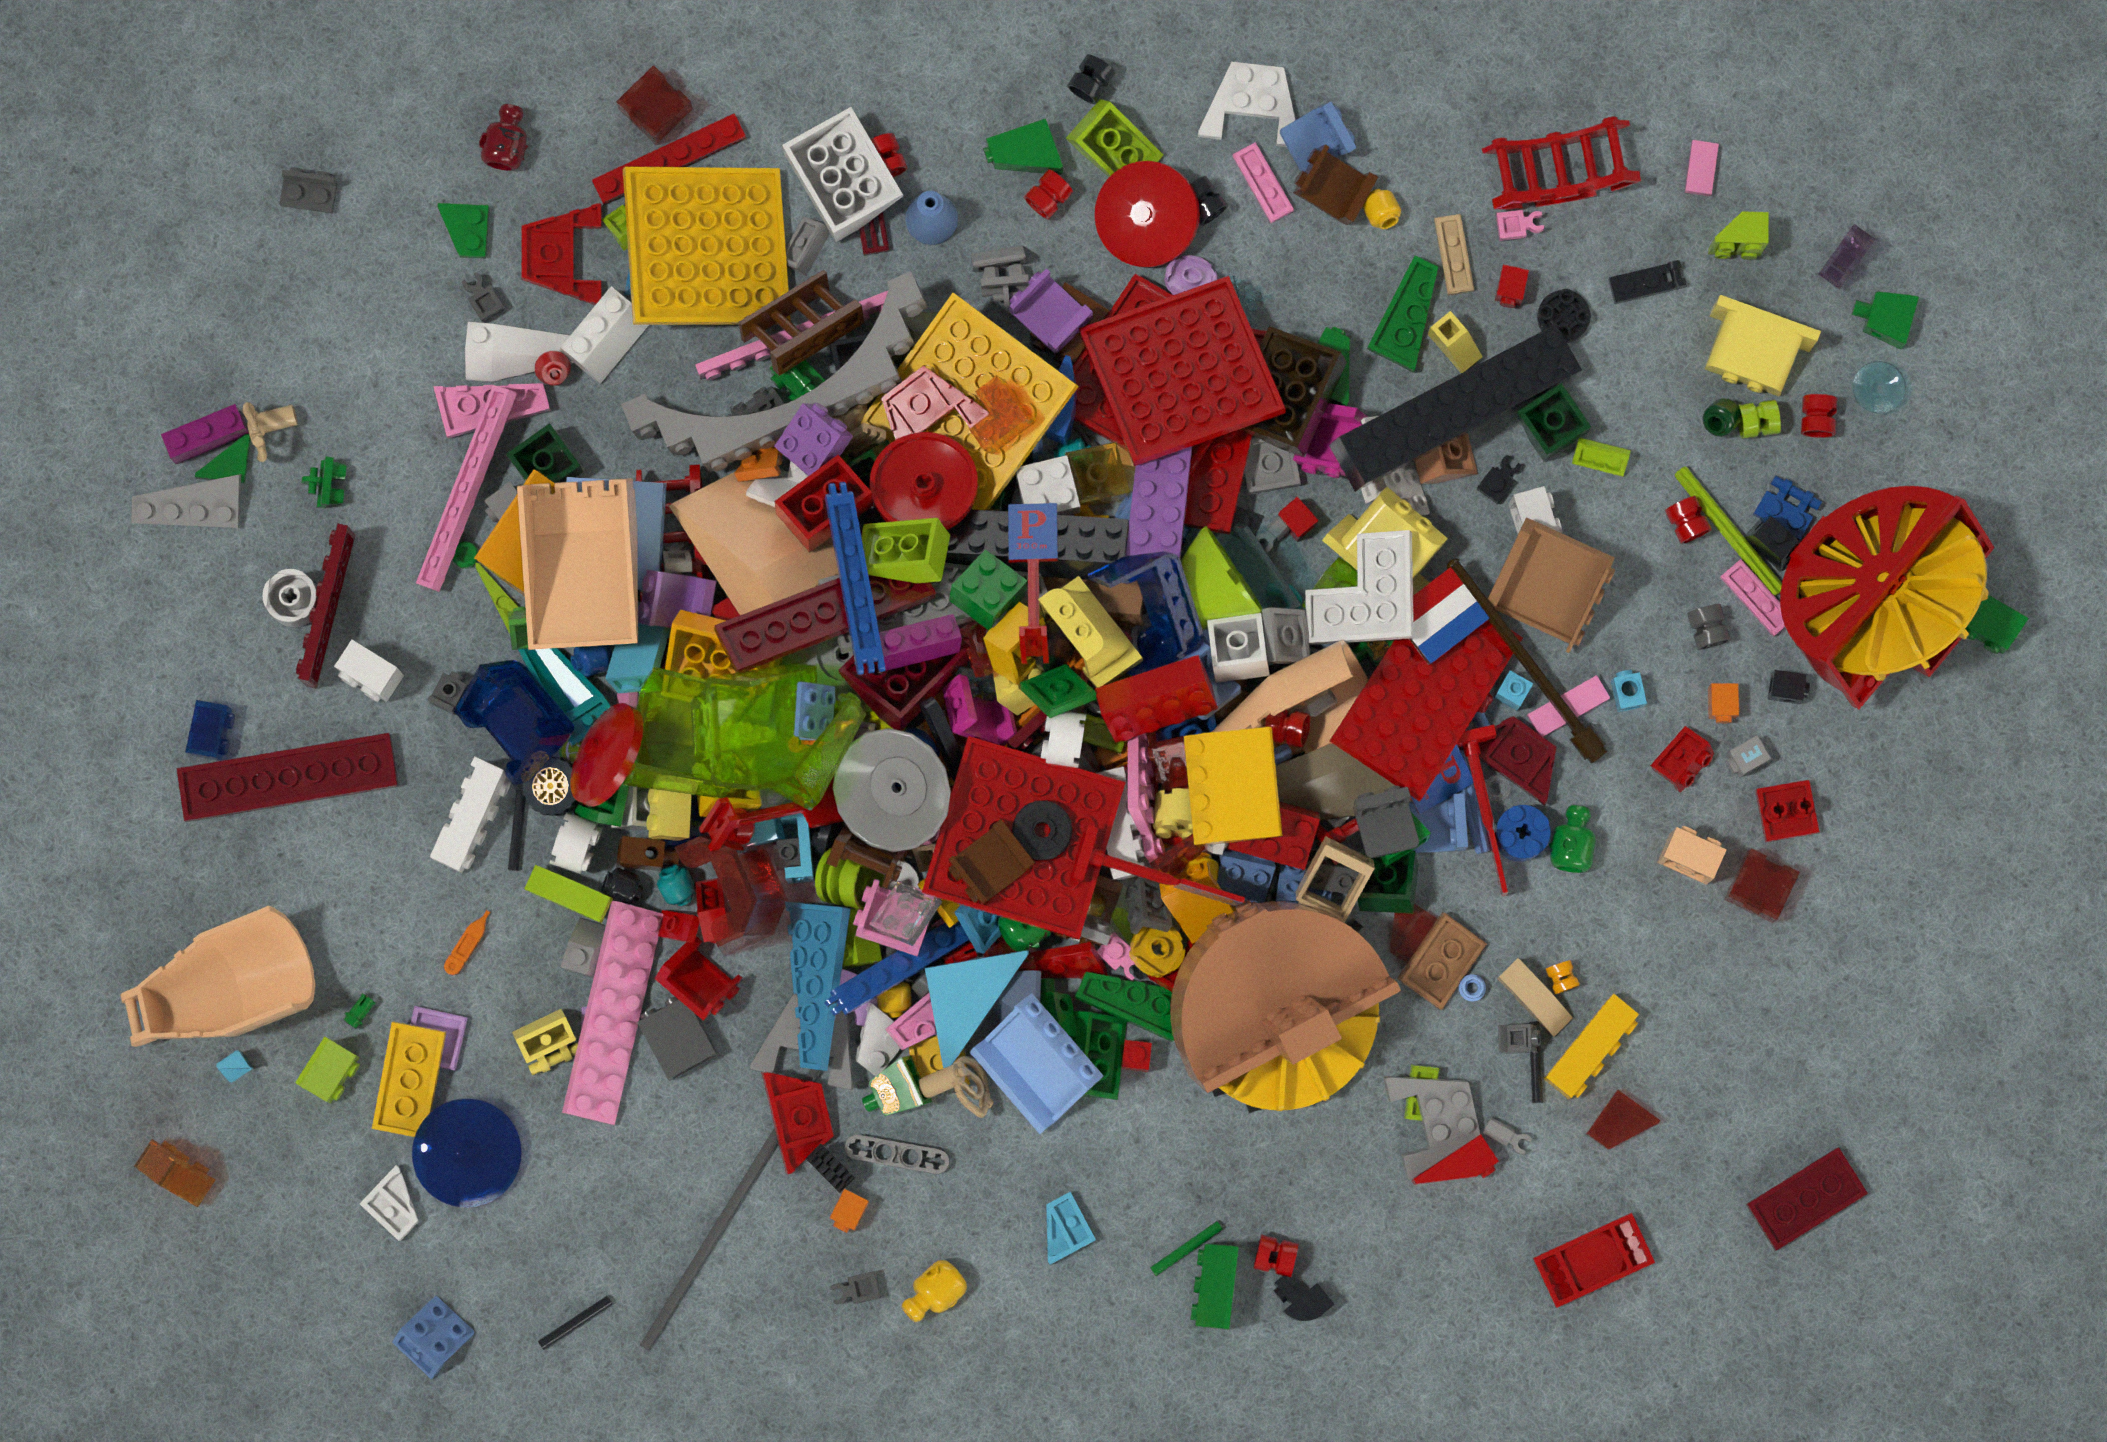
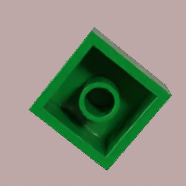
M985 549L951 585L949 601L989 630L995 627L1004 618L1005 614L1025 597L1028 580Z

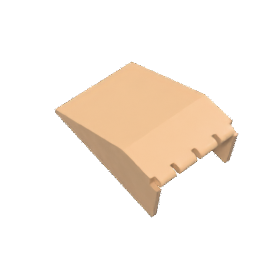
M733 472L672 503L669 507L740 615L818 586L819 579L839 575L832 537L809 553L776 515L775 507L746 496L747 489L754 480L738 482Z
M633 478L609 480V490L605 491L604 480L582 481V492H578L577 482L555 483V494H551L550 483L517 486L528 650L638 643V529Z

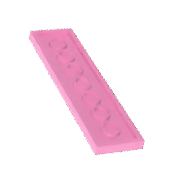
M618 901L611 902L562 1113L615 1125L637 1032V1022L640 1019L658 942V932L663 918L662 913Z

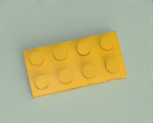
M395 1021L391 1023L372 1129L422 1139L427 1138L447 1031Z

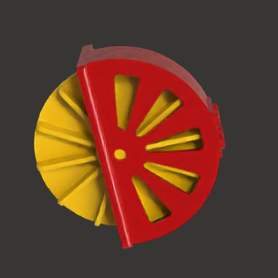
M1922 486L1889 487L1870 492L1847 502L1826 517L1822 516L1789 555L1791 559L1786 568L1780 592V608L1784 625L1790 637L1814 671L1824 681L1842 691L1851 706L1859 710L1890 673L1913 668L1930 677L1959 641L1968 637L1969 633L1965 628L1977 612L1981 601L1988 598L1989 592L1986 589V558L1995 547L1965 499L1957 495L1954 497L1941 490Z

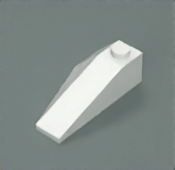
M468 322L465 344L466 380L496 382L501 379L535 372L534 367L538 357L548 351H559L570 335L498 324Z

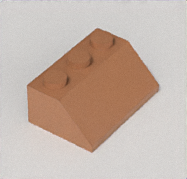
M1468 433L1415 460L1420 484H1436L1478 474Z

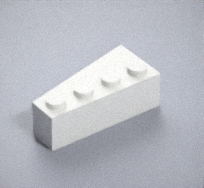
M475 756L471 763V766L475 767L472 775L465 777L461 785L462 799H457L453 803L449 818L452 821L450 824H444L430 855V858L460 873H463L464 869L468 870L471 867L475 858L472 852L476 844L481 845L487 834L484 828L488 820H494L499 810L496 804L500 796H506L511 785L508 782L510 777L504 770Z
M1123 766L1096 773L1126 782L1106 847L1108 855L1151 868V864L1144 855L1142 837L1128 810V768ZM1110 868L1113 879L1115 880H1125L1137 877L1135 875Z

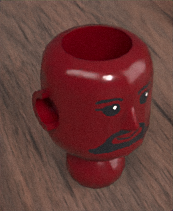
M503 104L499 109L500 122L491 123L487 127L486 132L481 134L479 140V147L482 148L481 160L487 166L504 171H514L520 167L522 160H525L524 154L528 148V145H526L527 135L518 126L524 115L521 107L513 104Z

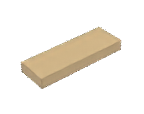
M1461 214L1434 218L1447 295L1474 292Z

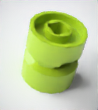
M1776 400L1760 401L1758 406H1755L1753 403L1738 405L1742 415L1738 426L1742 439L1757 437L1760 432L1764 436L1780 433L1781 420Z

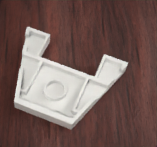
M1231 62L1198 131V137L1221 140L1225 113L1278 119L1276 146L1287 147L1280 135V130L1295 121L1284 68Z

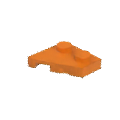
M774 446L753 452L750 457L741 461V465L734 472L738 482L779 476L781 474L779 465L782 464L783 454Z

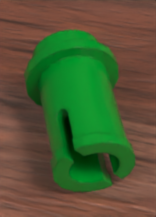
M362 993L351 1010L344 1013L346 1016L343 1020L357 1029L359 1025H363V1019L376 1002Z

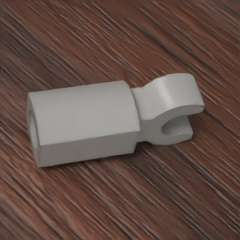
M1278 516L1266 528V533H1261L1254 538L1253 544L1256 545L1261 540L1266 541L1268 546L1263 550V554L1266 555L1272 550L1273 542L1275 540L1279 541L1290 529Z
M1329 688L1305 701L1304 706H1294L1289 714L1297 711L1316 717L1337 704V699Z
M1492 1117L1483 1130V1134L1505 1146L1508 1144L1512 1145L1513 1150L1520 1155H1524L1526 1151L1519 1148V1140L1523 1139L1527 1142L1532 1140L1527 1134L1517 1135L1514 1133L1515 1129Z

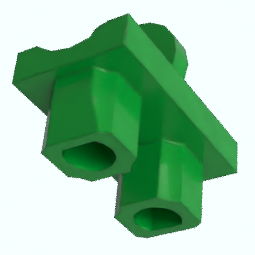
M326 456L325 460H321L319 477L318 468L316 467L310 468V476L302 477L301 483L309 485L308 494L316 495V487L318 486L316 508H326L328 505H341L343 503L344 490L331 488L332 479L343 481L346 476L347 466L333 462L334 457Z

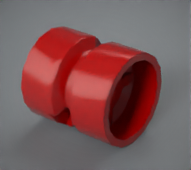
M886 133L870 139L892 177L899 176L908 169L903 154L897 153L900 147L894 133Z
M1050 169L1039 179V186H1033L1023 197L1033 210L1047 220L1058 210L1057 204L1064 203L1073 194L1070 185Z
M1827 394L1803 396L1802 412L1806 416L1801 419V435L1817 438L1835 436L1836 420L1832 416L1837 413V397Z
M1696 496L1681 500L1665 509L1670 523L1677 526L1674 532L1680 544L1688 543L1712 530L1707 517L1700 515L1702 507Z
M1284 710L1275 716L1270 713L1266 718L1265 727H1272L1273 742L1281 744L1286 740L1287 745L1303 748L1309 735L1310 714L1295 711L1289 715L1288 710Z
M1261 1234L1253 1269L1265 1272L1274 1269L1277 1275L1291 1278L1299 1243L1287 1240L1278 1243L1277 1238ZM1271 1251L1278 1252L1276 1260L1269 1258Z

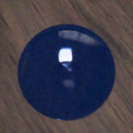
M476 1098L454 1099L433 1109L419 1125L412 1146L413 1167L418 1180L426 1191L445 1204L463 1208L481 1206L500 1197L515 1180L520 1168L522 1155L518 1131L508 1115L494 1104Z

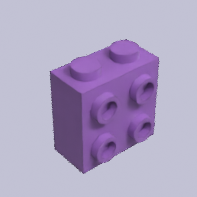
M817 402L814 404L802 403L774 446L808 476L838 454L840 456L853 437L846 430L847 426L842 421L830 417L827 414V408Z

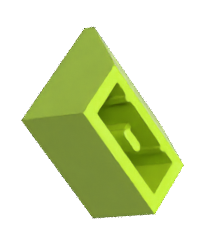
M1742 211L1715 236L1708 248V255H1715L1717 259H1728L1731 255H1741V258L1745 260H1753L1757 256H1761L1768 245L1769 212Z
M850 909L842 969L865 966L882 961L879 943L855 936L858 926L853 925L858 909Z

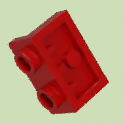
M1684 726L1650 766L1656 773L1671 782L1675 789L1681 793L1694 782L1695 776L1699 771L1710 764L1714 751L1708 741Z

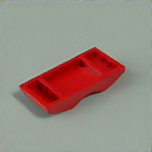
M1632 1213L1533 1258L1556 1308L1655 1263Z

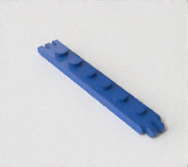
M839 482L840 493L836 492L835 483L828 484L829 494H825V502L856 671L858 675L864 674L863 664L866 663L868 673H874V662H877L879 672H885L884 656L854 495L852 491L847 492L846 482Z
M957 922L950 928L944 923L925 934L918 956L898 950L830 992L832 997L824 1003L827 1007L834 1003L838 1004V1006L830 1011L833 1016L840 1012L847 1015L966 944L970 939L960 922Z

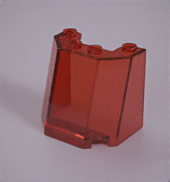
M699 836L676 846L675 849L681 862L686 867L697 868L709 862L713 865L732 909L731 912L716 918L712 923L711 932L719 950L724 956H727L773 936L788 898L767 850L757 846L740 845L725 840L719 850L710 851L708 846L712 841L711 837Z

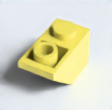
M1451 311L1430 327L1428 336L1460 373L1467 371L1482 358L1468 330Z

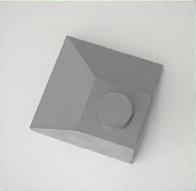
M579 918L568 941L561 968L569 972L594 978L606 926Z

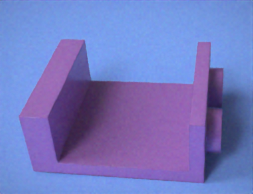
M1046 268L1042 273L1038 271L1028 281L1030 285L1023 292L1019 290L1010 299L1011 305L1009 307L1010 313L1056 355L1079 332V328L1084 327L1093 318V311L1086 305L1082 307L1050 277V271Z
M647 569L646 576H644L642 581L643 596L642 602L638 606V623L671 628L672 622L680 610L710 617L716 581Z

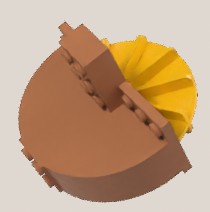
M1249 900L1236 906V911L1228 915L1223 913L1214 917L1212 923L1207 925L1208 929L1195 942L1183 960L1172 991V1033L1176 1048L1189 1077L1207 1093L1220 1088L1226 1094L1244 1104L1267 1110L1283 1111L1298 1109L1330 1099L1329 1096L1345 1086L1360 1068L1363 1069L1365 1066L1364 1061L1371 1050L1378 1022H1380L1379 1002L1401 991L1397 981L1389 976L1379 955L1358 932L1339 919L1318 909L1296 902L1273 901L1257 903Z

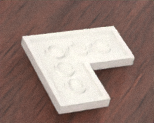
M1410 530L1357 534L1358 587L1305 590L1309 645L1332 644L1342 639L1347 643L1414 638L1412 532Z

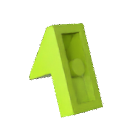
M621 205L601 220L623 251L628 249L625 206Z

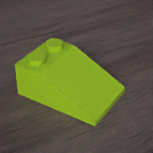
M1099 99L1066 137L1085 158L1108 177L1130 163L1138 161L1158 162L1163 156L1110 101Z
M938 518L864 524L861 538L868 575L912 583L942 581L950 534Z

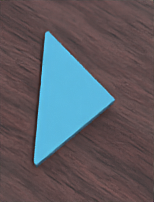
M1028 950L925 968L943 1068L952 1065L1025 958L1029 955Z

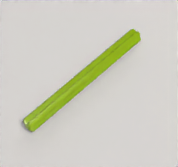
M1686 466L1679 469L1675 473V478L1690 496L1697 497L1702 511L1758 579L1774 596L1779 594L1782 582Z

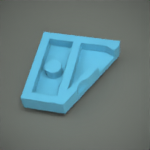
M1071 1192L1046 1204L1049 1265L1096 1241Z

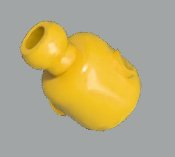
M938 1260L914 1280L913 1289L916 1295L913 1298L905 1299L901 1308L913 1322H919L924 1318L925 1312L929 1309L934 1313H942L948 1308L953 1307L966 1293L967 1283L961 1273L950 1262Z

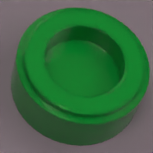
M460 542L457 545L452 560L459 568L469 569L478 562L474 559L478 550L470 542Z

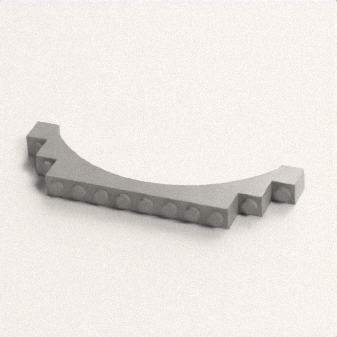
M910 271L887 282L889 290L883 308L863 344L833 376L810 392L770 410L730 417H710L679 412L652 402L644 393L621 404L632 432L638 440L652 438L658 431H661L666 446L673 456L687 454L693 447H696L706 469L709 472L720 471L735 460H744L759 449H768L774 446L802 403L814 404L817 402L827 408V414L831 417L842 415L855 405L866 404L879 394L888 393L902 382L892 356L905 354L911 347L915 346L904 318L917 316L924 309L928 308L914 275Z

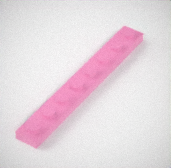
M888 291L859 301L862 305L864 321L870 318L869 315L878 311L879 313L881 312ZM833 311V312H831V313H828V314H825V315H823V316H821V317H822V318H826L827 316L831 315V314L834 313L835 311ZM807 321L796 327L803 332L814 324ZM785 330L771 335L780 345L792 339ZM758 340L695 364L700 379L706 378L709 381L722 375L721 372L731 368V371L740 370L746 366V362L756 359L757 362L771 357V351Z
M493 385L416 584L440 592L517 393Z

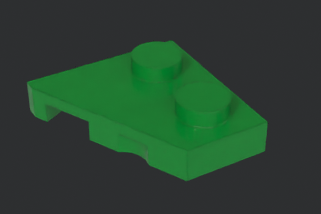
M438 203L437 207L459 257L486 259L489 206Z

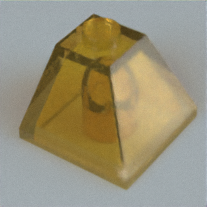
M1116 442L1065 453V456L1067 455L1080 505L1099 506L1123 500L1130 493Z

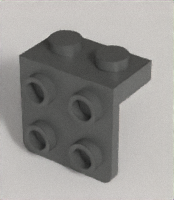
M1392 786L1385 789L1383 793L1374 795L1373 792H1367L1359 795L1358 799H1355L1353 811L1368 858L1393 854L1418 846L1419 839L1409 807L1410 793L1408 787Z

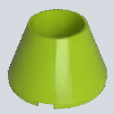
M1207 526L1200 530L1180 560L1178 583L1166 582L1174 599L1197 631L1208 630L1207 620L1261 613L1262 616L1263 609L1242 574L1238 572L1232 563V559Z

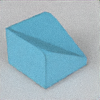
M236 1050L216 1065L218 1070L231 1083L251 1069H254L244 1053Z

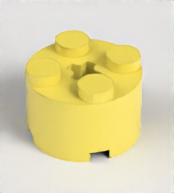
M1174 788L1172 789V794L1165 795V790L1157 792L1155 795L1153 828L1156 830L1155 835L1160 838L1182 837L1183 841L1194 842L1189 789Z

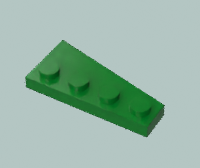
M1416 255L1414 256L1367 350L1413 373L1415 372L1438 266Z
M1090 972L1084 973L1074 996L1075 999L1170 1042L1174 1041L1171 1026V991L1162 986L1149 985L1144 982L1127 981L1117 977Z

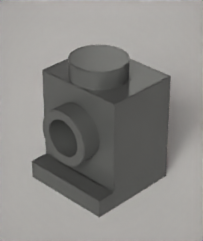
M451 671L450 675L443 672L428 701L432 705L455 716L469 689V686L464 683L466 678ZM447 686H453L454 690L451 694L447 695L444 693Z

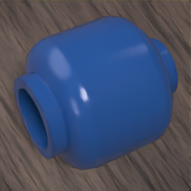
M609 645L575 647L574 655L571 656V664L575 671H580L585 677H591L608 670L612 651Z

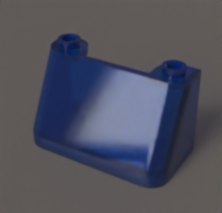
M515 660L480 664L454 710L466 727H485L512 761L506 764L504 771L507 778L514 785L528 782L570 739L575 730L572 721L528 668Z

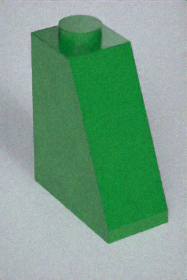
M1046 118L986 138L987 147L983 148L987 163L992 162L997 170L1045 174L1050 169L1058 175L1063 173V165Z
M1325 327L1318 344L1340 351L1347 361L1329 403L1348 406L1350 338L1339 328L1332 327L1330 329Z

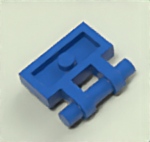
M1775 475L1771 485L1779 489L1778 493L1774 495L1766 491L1753 515L1759 519L1772 516L1800 541L1813 516L1804 512L1806 507L1809 506L1817 511L1822 501L1813 497L1814 494L1808 490L1804 492L1792 485L1793 482L1789 479L1783 480ZM1786 494L1800 501L1797 507L1783 500Z

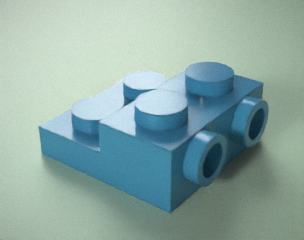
M960 905L954 912L976 952L984 954L1000 937L1001 932L998 927L1000 916Z

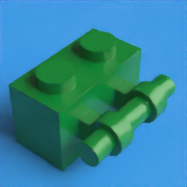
M806 360L780 376L773 371L772 366L769 368L770 373L773 375L770 380L777 388L781 390L784 387L791 394L788 397L790 401L810 392L825 381Z

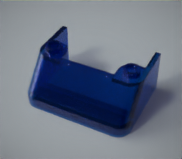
M1162 551L1124 556L1088 574L1089 580L1108 588H1112L1120 583L1129 584L1136 580L1138 582L1151 626L1144 629L1137 638V647L1143 661L1126 674L1135 676L1174 663L1197 651L1202 646L1204 633L1180 558L1176 554Z

